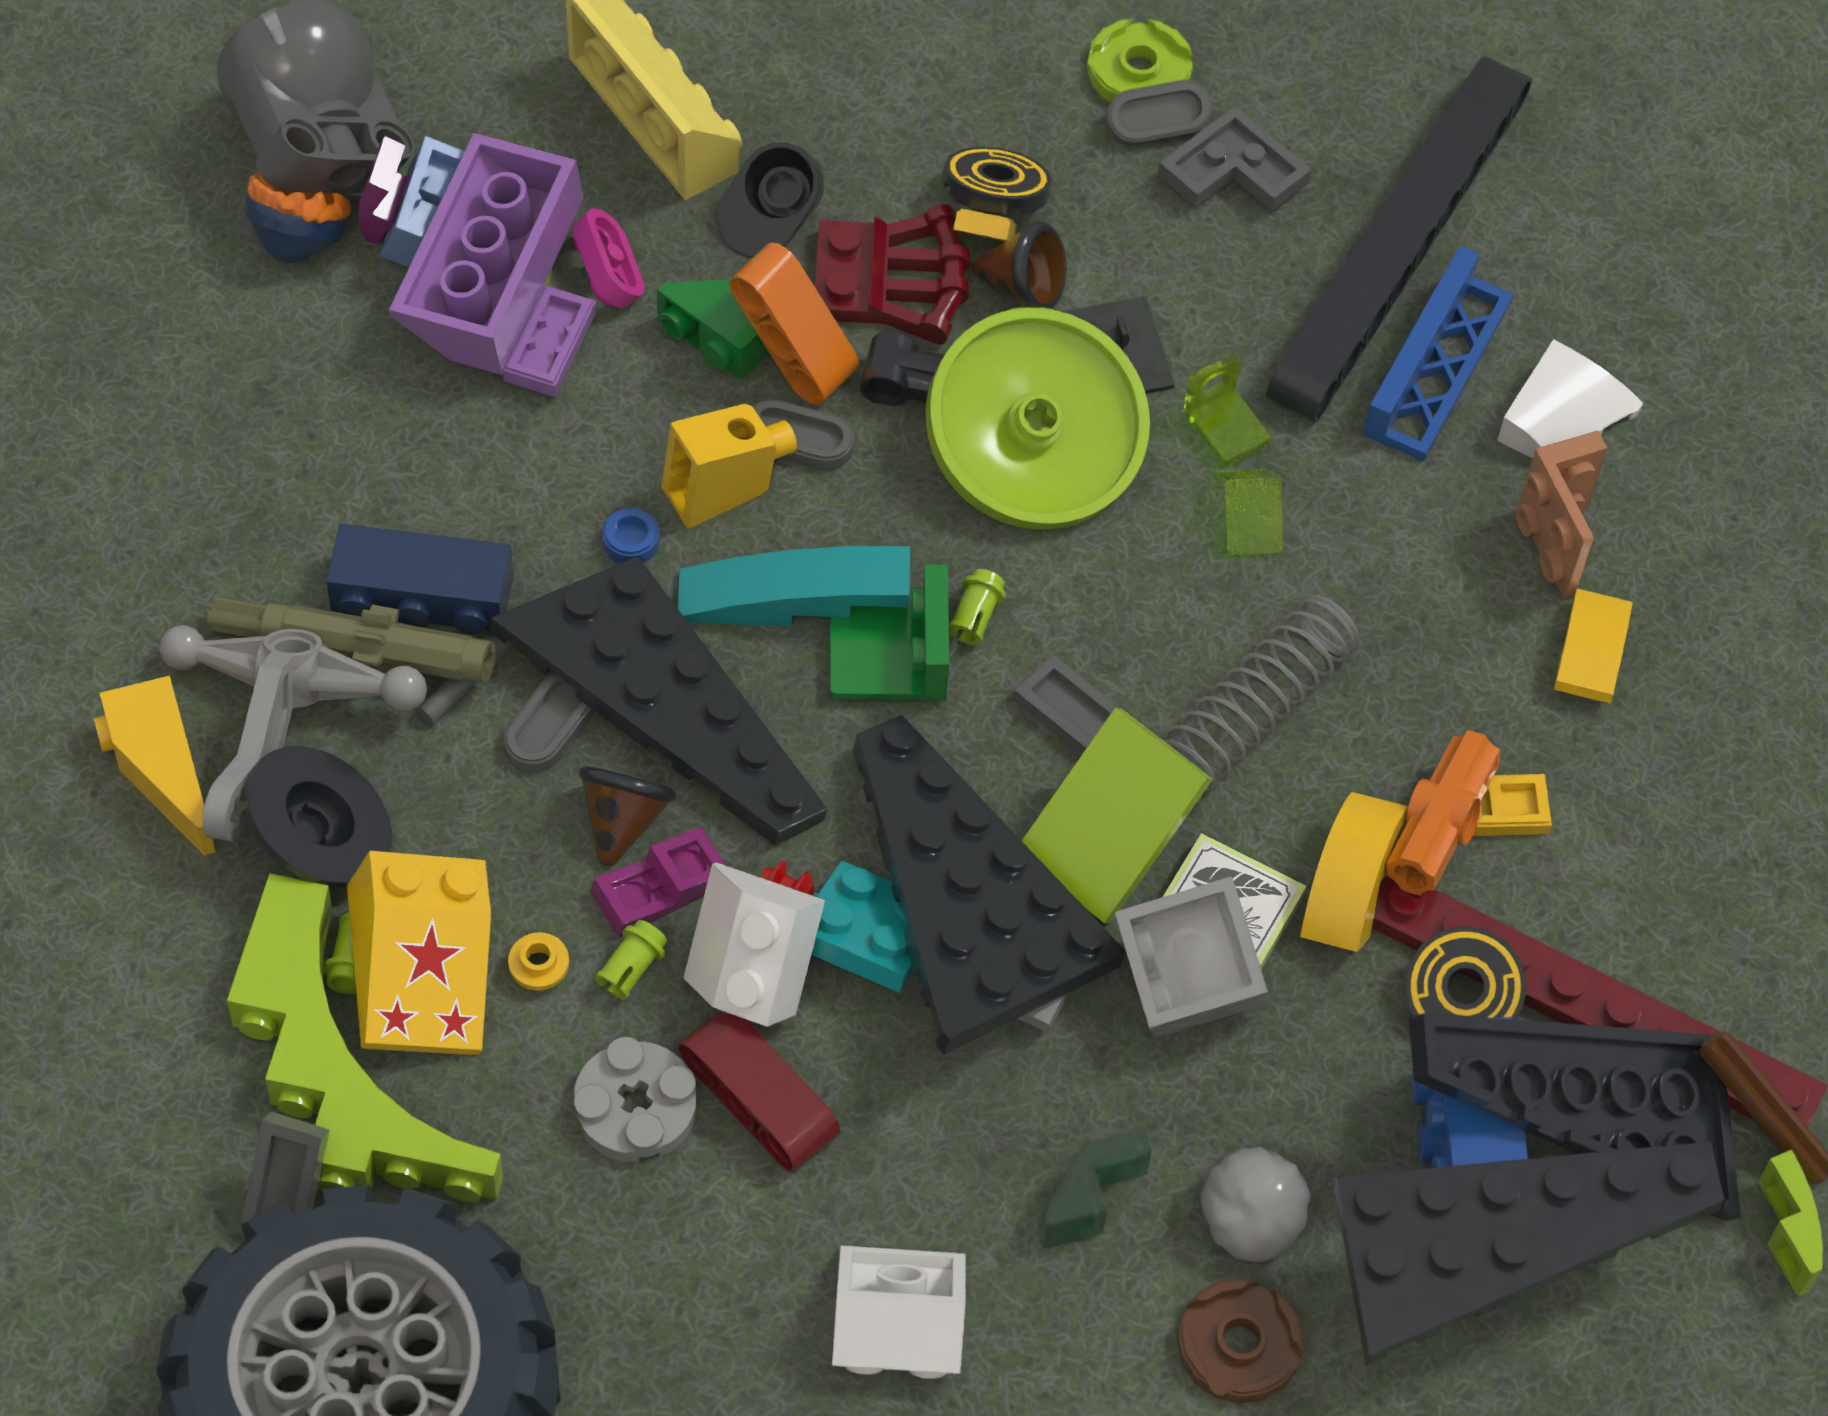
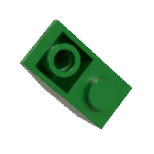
M730 279L663 283L657 289V317L660 326L671 338L677 341L684 339L698 349L706 362L716 370L723 371L726 369L742 380L770 354L735 300L729 287Z

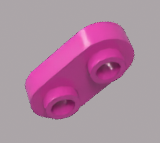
M596 208L590 209L573 225L574 246L582 256L591 280L590 288L594 296L607 306L625 309L644 293L645 285L621 226L606 212Z

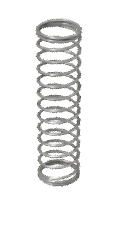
M1308 595L1300 602L1297 611H1292L1285 616L1283 625H1277L1271 630L1269 639H1263L1258 642L1254 653H1248L1241 659L1240 668H1233L1228 671L1225 682H1218L1212 686L1210 696H1204L1197 701L1195 711H1188L1183 714L1181 725H1174L1167 730L1166 740L1163 741L1190 754L1202 765L1208 775L1213 778L1212 785L1208 786L1205 791L1216 789L1214 774L1222 777L1231 775L1229 760L1235 762L1246 760L1244 746L1251 748L1260 746L1261 736L1259 731L1269 734L1275 731L1276 723L1274 717L1279 719L1290 717L1289 703L1295 705L1304 703L1305 692L1303 689L1315 691L1319 688L1320 681L1318 675L1325 677L1333 675V661L1343 663L1359 649L1360 637L1353 620L1332 600L1321 595ZM1308 603H1316L1325 607L1339 619L1350 635L1351 648H1347L1343 638L1328 622L1317 615L1308 613ZM1298 616L1302 629L1288 625L1290 619ZM1310 618L1325 626L1336 637L1342 647L1332 643L1323 636ZM1280 630H1284L1287 643L1275 640V634ZM1288 630L1297 632L1307 638L1311 645L1327 659L1329 670L1323 672L1313 667L1310 661L1295 648ZM1269 644L1273 658L1260 654L1261 647ZM1274 644L1292 652L1311 671L1315 684L1308 686L1300 682L1279 660ZM1328 652L1333 653V654H1335V655H1337V656H1343V657L1337 658V657L1332 656V655L1329 654ZM1251 658H1255L1256 667L1259 672L1244 668L1246 662ZM1259 658L1279 667L1283 674L1297 686L1300 699L1293 700L1284 695L1266 676ZM1240 672L1241 680L1245 687L1230 682L1231 676ZM1245 673L1254 675L1265 682L1282 700L1286 712L1278 714L1269 709L1250 688ZM1222 686H1226L1230 702L1215 696L1216 691ZM1230 687L1238 689L1251 697L1267 714L1271 727L1268 729L1262 728L1253 722L1236 703ZM1206 701H1211L1216 717L1200 711L1202 704ZM1215 701L1225 704L1236 711L1254 731L1256 742L1250 743L1239 737L1222 718ZM1192 715H1196L1201 731L1185 725L1187 719ZM1201 716L1211 719L1232 736L1241 750L1240 757L1230 755L1213 740L1207 732ZM1176 730H1181L1187 746L1170 740L1172 733ZM1186 730L1206 740L1219 753L1227 767L1226 771H1218L1198 754L1192 746ZM1201 797L1199 798L1195 806L1201 804Z

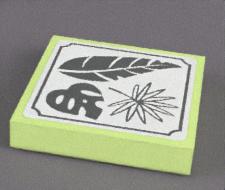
M1201 833L1163 897L1232 876L1262 969L1301 903L1307 886Z

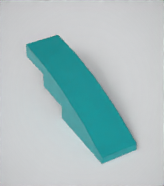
M842 546L794 549L732 557L680 568L677 609L688 623L792 626L793 616L850 618L851 605L909 608L911 546Z

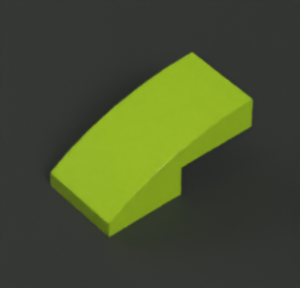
M1789 1150L1770 1158L1758 1184L1780 1220L1767 1245L1795 1293L1800 1297L1809 1293L1822 1271L1823 1246L1818 1212L1811 1189L1793 1151Z

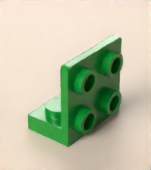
M924 565L923 587H912V595H909V608L851 605L850 618L830 617L831 698L844 700L947 699L949 676L948 565Z

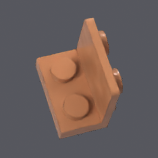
M1598 430L1536 448L1529 472L1525 476V485L1520 502L1515 510L1520 531L1525 537L1531 536L1539 550V564L1545 579L1549 583H1556L1564 599L1575 596L1594 540L1593 534L1582 513L1585 509H1588L1608 449Z

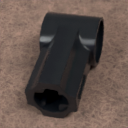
M878 333L873 336L870 342L859 386L860 392L871 402L888 406L901 405L907 401V398L926 402L931 380L945 354L920 350L914 340L900 333Z

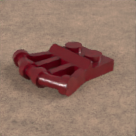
M947 204L936 205L928 209L921 216L887 224L878 217H874L873 223L819 220L815 288L837 322L886 324L938 345L946 343L952 332L950 322L959 305L967 301L969 297V284L964 278V272L970 266V251L962 246L956 230H953L956 216L952 207ZM935 235L940 249L891 246ZM887 269L942 272V277L937 281L887 278ZM889 301L936 304L931 312L923 315Z

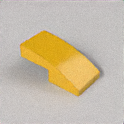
M1576 589L1566 638L1560 655L1554 690L1611 704L1633 602Z

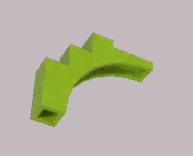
M269 873L227 999L233 1027L239 1028L243 1034L258 1040H271L274 1036H279L265 1078L271 1105H276L281 1112L296 1118L305 1119L312 1117L313 1114H318L315 1125L330 1129L317 1189L323 1193L322 1189L371 1185L372 1190L377 1174L382 1175L388 1183L400 1188L415 1189L419 1187V1184L442 1188L447 1195L460 1201L476 1202L480 1197L497 1200L503 1181L501 1154L453 1139L412 1117L373 1083L348 1051L330 1014L325 994L324 953L333 915L328 885Z

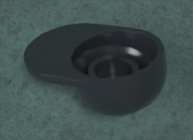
M788 142L770 143L757 149L745 161L719 204L718 225L728 245L735 251L749 257H754L763 247L771 242L786 247L804 220L818 207L823 196L824 176L818 162L805 149Z

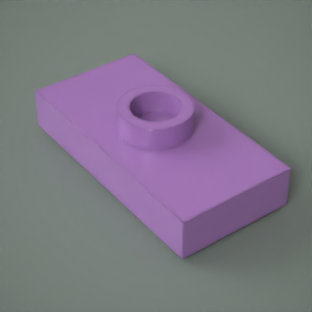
M544 285L503 369L504 381L556 398L597 313L596 301Z

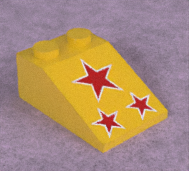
M369 851L347 885L361 1048L479 1055L483 1046L491 922L485 860Z

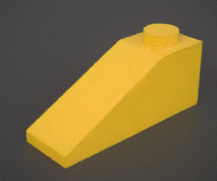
M170 676L101 692L100 697L105 715L95 717L94 722L102 752L114 750L119 771L203 855L215 853L213 838L206 837L203 830L204 802Z

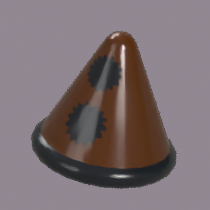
M1036 221L1028 224L1021 232L977 258L972 265V271L978 278L1018 301L1025 308L1043 307L1053 309L1059 302L1065 287L1067 273L1066 254L1061 238L1056 230L1046 222Z
M584 766L579 770V777L583 781L597 858L603 865L612 866L623 857L669 803L675 801L676 792L664 785L596 767Z

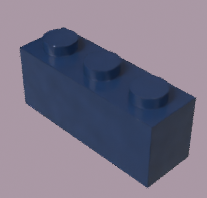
M340 523L326 580L331 611L362 617L363 609L370 610L372 605L398 609V621L405 625L421 627L431 623L455 626L458 630L469 634H480L489 631L492 617L506 612L514 575L512 549L509 544Z

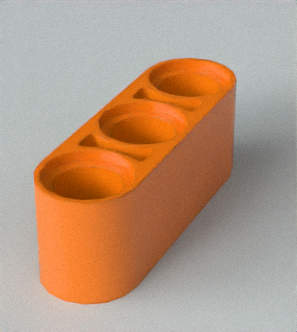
M768 243L730 278L729 287L735 300L796 394L810 404L821 405L858 370L860 366L859 359L803 267L787 248L778 243Z

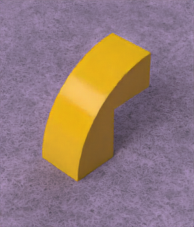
M1355 792L1350 793L1333 823L1324 846L1310 891L1300 937L1358 952L1367 942L1371 934L1380 882L1387 875L1386 863L1405 828L1408 806Z

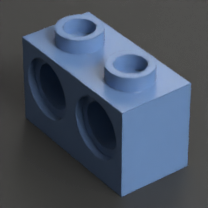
M424 137L409 164L406 173L408 179L393 223L387 230L379 256L410 267L465 151L430 137Z

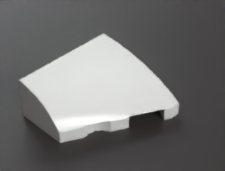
M1553 339L1505 414L1497 441L1533 458L1536 448L1597 430L1602 436L1603 429L1626 416L1630 420L1635 418L1640 412L1643 402L1606 370Z

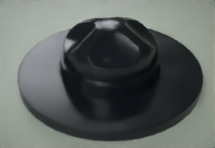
M283 747L265 755L250 771L246 779L243 795L245 813L250 827L270 856L296 876L309 882L328 885V887H347L369 851L390 852L392 829L387 810L381 798L365 777L340 758L310 747Z

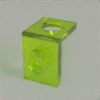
M1233 353L1189 376L1183 412L1225 467L1269 446L1271 441L1270 434L1236 391L1241 358L1237 353ZM1224 374L1216 385L1201 391L1209 380L1217 375Z
M1270 469L1214 472V480L1223 486L1225 552L1228 555L1283 552L1281 476Z

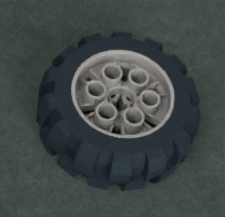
M371 1185L322 1189L325 1205L294 1215L287 1200L241 1224L245 1242L231 1254L220 1246L211 1250L183 1286L182 1292L187 1305L182 1314H176L165 1324L156 1367L161 1383L162 1402L157 1408L159 1416H391L415 1402L419 1404V1407L409 1416H554L556 1405L561 1402L555 1329L541 1288L528 1282L522 1273L520 1255L487 1223L474 1221L467 1227L457 1221L455 1204L411 1189H403L398 1204L373 1201ZM367 1307L386 1308L383 1312L377 1314H366L359 1310L360 1308ZM349 1310V1312L336 1316L337 1312ZM321 1318L327 1320L323 1327L316 1331H300ZM425 1339L437 1345L431 1353L425 1356L415 1357L405 1352L406 1348L417 1340ZM356 1345L370 1346L378 1351L375 1354L367 1351H357ZM281 1348L285 1349L284 1351L277 1353ZM346 1349L347 1354L342 1358L334 1357L340 1351ZM299 1375L308 1381L302 1389L296 1392L285 1393L276 1389L278 1384L289 1376ZM362 1378L371 1379L372 1385H364L360 1394L351 1393L350 1387H358ZM422 1383L461 1385L457 1402L427 1391Z

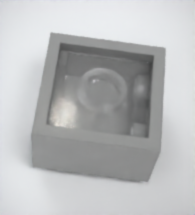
M1232 876L1115 912L1148 1026L1155 1038L1271 1004Z

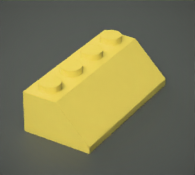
M566 0L569 59L683 199L687 200L739 172V149L742 148V140L737 128L730 120L726 119L723 121L713 109L705 89L700 84L693 85L683 73L681 63L676 54L669 48L664 50L654 38L647 19L640 13L635 15L624 0Z

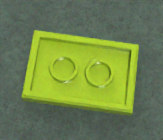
M1114 708L1022 839V842L1090 913L1103 923H1111L1116 917L1115 912L1121 910L1213 778L1123 709Z

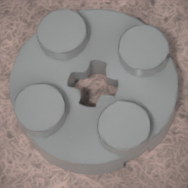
M621 1037L614 1040L607 1049L600 1051L586 1063L576 1080L574 1087L575 1116L585 1140L601 1154L623 1162L639 1161V1157H650L659 1153L660 1157L672 1152L688 1136L696 1118V1086L692 1071L687 1068L686 1064L675 1053L660 1045L650 1042H639L631 1037ZM636 1090L646 1092V1100L651 1104L647 1110L642 1107H636L632 1113L623 1110L625 1099L622 1095L625 1092H634Z

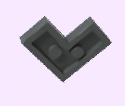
M1234 106L1159 162L1158 176L1195 208L1234 179L1272 212L1309 184L1312 170L1238 107Z

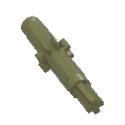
M215 597L213 598L212 609L208 611L207 622L211 623V631L245 637L267 636L272 632L284 629H301L313 632L321 638L322 644L327 645L329 649L382 673H387L397 666H410L423 674L486 683L491 677L495 663V644L493 641L405 625L397 622L399 610L372 605L370 610L363 609L362 617L297 605L288 606L277 603L261 605Z

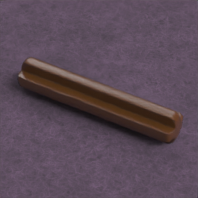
M1719 1031L1710 1036L1699 1049L1700 1055L1781 1152L1793 1151L1807 1182L1817 1185L1827 1179L1828 1151L1729 1033Z

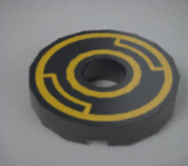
M993 147L966 148L949 155L945 162L942 176L943 186L945 188L950 187L949 195L956 202L974 211L997 216L1008 215L1009 208L1023 207L1021 214L1025 215L1044 207L1049 198L1052 182L1048 170L1036 160L1018 152Z
M1460 926L1442 930L1421 944L1408 965L1405 991L1409 1009L1413 1016L1422 1013L1485 1018L1511 1017L1512 1020H1517L1524 1008L1527 983L1522 961L1508 942L1489 930ZM1472 971L1481 977L1484 988L1479 999L1473 1003L1463 1004L1451 997L1448 985L1456 973Z

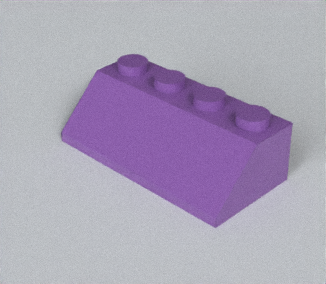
M473 133L389 308L390 316L450 361L503 375V369L530 316L584 199L576 160Z

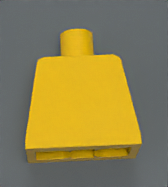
M747 404L671 423L661 488L687 529L764 494L769 489L774 460L794 453L797 450V440L794 431L785 420L765 426L754 408Z

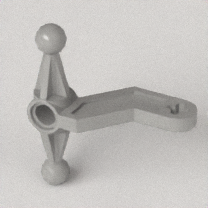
M178 625L164 633L159 645L162 660L175 670L187 671L202 663L254 686L238 753L214 781L208 792L203 811V830L206 837L234 842L249 825L243 796L246 779L261 758L276 749L283 748L293 708L306 707L322 700L381 696L390 708L399 712H408L422 704L427 692L425 678L417 669L410 666H397L387 673H382L329 649L327 645L322 644V640L318 635L301 629L278 630L267 636L206 641L196 629L187 625Z

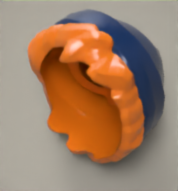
M256 172L249 178L246 216L252 222L260 244L275 259L285 263H298L341 240L346 224L345 219L351 212V204L346 197L335 192L303 193L280 190L269 185L259 172Z

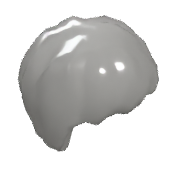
M1262 1147L1239 1148L1209 1170L1208 1177L1205 1179L1201 1189L1200 1202L1203 1216L1209 1224L1211 1236L1216 1244L1223 1247L1236 1260L1263 1263L1277 1258L1294 1245L1298 1235L1306 1226L1307 1207L1311 1200V1194L1306 1180L1299 1172L1296 1164L1287 1161L1276 1152L1267 1151Z

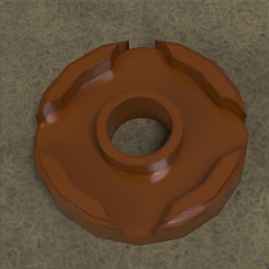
M1244 1278L1217 1281L1199 1291L1188 1304V1308L1182 1316L1177 1337L1181 1364L1194 1384L1214 1398L1238 1404L1263 1401L1283 1390L1298 1370L1305 1341L1300 1317L1285 1296L1274 1289L1271 1292L1265 1287L1257 1286V1281ZM1232 1327H1245L1251 1330L1257 1337L1258 1347L1249 1353L1234 1352L1225 1344L1223 1334Z

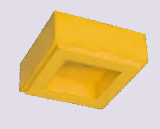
M961 209V211H957L953 230L1005 242L1015 236L1017 224L1009 218Z

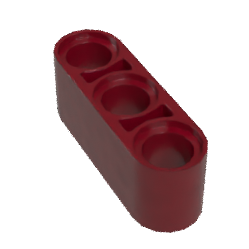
M721 1010L679 1042V1052L688 1068L786 1171L794 1172L840 1135L839 1123L828 1106L744 1018Z

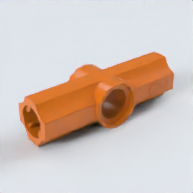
M1467 730L1465 734L1453 736L1431 779H1421L1416 785L1408 806L1406 827L1397 840L1396 846L1386 863L1387 877L1393 879L1401 890L1419 896L1425 891H1434L1458 844L1466 846L1472 839L1480 817L1481 799L1500 764V749L1494 746L1486 735Z

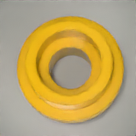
M531 933L525 935L510 950L508 957L509 971L513 979L526 989L534 991L548 990L558 985L567 975L569 969L568 950L560 939L551 934ZM536 953H544L549 957V960L541 965H535L528 961L529 957Z

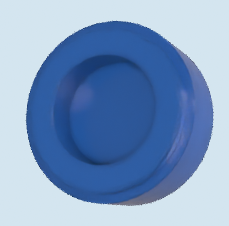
M625 508L614 512L604 523L602 530L603 547L606 554L615 562L620 564L638 556L645 563L657 553L660 544L659 526L655 518L648 512L637 508Z

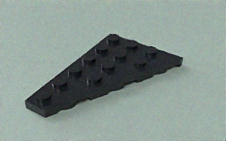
M903 715L857 734L852 749L858 771L865 778L863 789L867 802H872L878 821L876 835L886 870L893 877L891 888L895 902H901L907 924L905 938L915 973L922 980L921 994L924 1005L931 1008L938 1033L935 1044L944 1055L1121 966L1126 954L1124 948Z

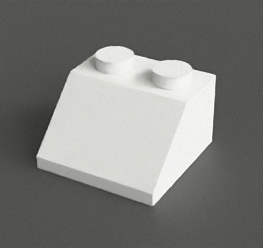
M720 863L712 864L684 979L712 1007L766 1027L795 1016L825 900Z
M841 1246L832 1366H845L849 1371L858 1374H875L883 1369L908 1370L914 1376L928 1379L940 1378L946 1373L960 1374L965 1314V1254Z

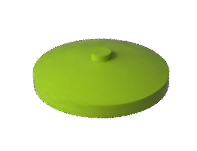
M1045 308L1012 309L994 314L974 324L952 344L940 361L931 380L926 401L928 440L936 462L945 478L976 509L991 518L1020 528L1035 530L1065 528L1089 520L1104 511L1127 489L1142 465L1149 441L1150 415L1148 401L1143 384L1129 358L1109 336L1097 327L1076 316L1057 310Z

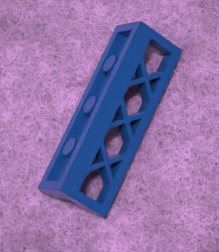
M1459 246L1370 404L1363 433L1364 436L1423 462L1425 461L1512 303L1514 296L1513 293L1474 277L1480 254L1462 246ZM1467 293L1494 304L1495 307L1491 314L1468 319L1462 306ZM1454 316H1456L1458 322L1450 324ZM1482 329L1477 338L1474 331ZM1464 334L1471 349L1469 354L1447 359L1440 341L1443 338ZM1432 356H1434L1436 362L1429 363ZM1460 369L1455 377L1452 370ZM1442 373L1449 388L1447 394L1424 399L1418 385L1419 379ZM1411 395L1414 402L1406 404ZM1438 409L1433 417L1430 410ZM1419 413L1427 430L1421 441L1392 429L1398 418Z

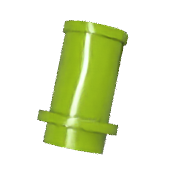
M975 569L972 575H968L963 579L962 589L964 593L953 619L949 623V635L951 637H955L958 630L962 629L957 639L958 641L972 646L981 644L983 634L995 606L1002 604L1006 597L1003 589L1005 582L998 574L986 569Z
M346 913L339 920V930L333 956L324 963L323 972L327 977V985L331 989L343 994H356L350 915Z
M638 920L634 926L628 925L624 928L622 934L625 939L604 967L594 976L600 986H604L606 982H609L610 985L606 991L621 1000L628 998L630 991L652 961H660L665 955L663 947L667 943L666 937L656 927L643 920Z

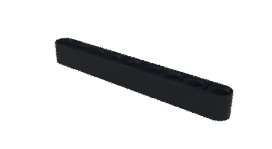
M1482 56L1281 359L1269 382L1266 391L1267 398L1316 422L1321 418L1518 114L1532 84L1531 77L1486 56Z

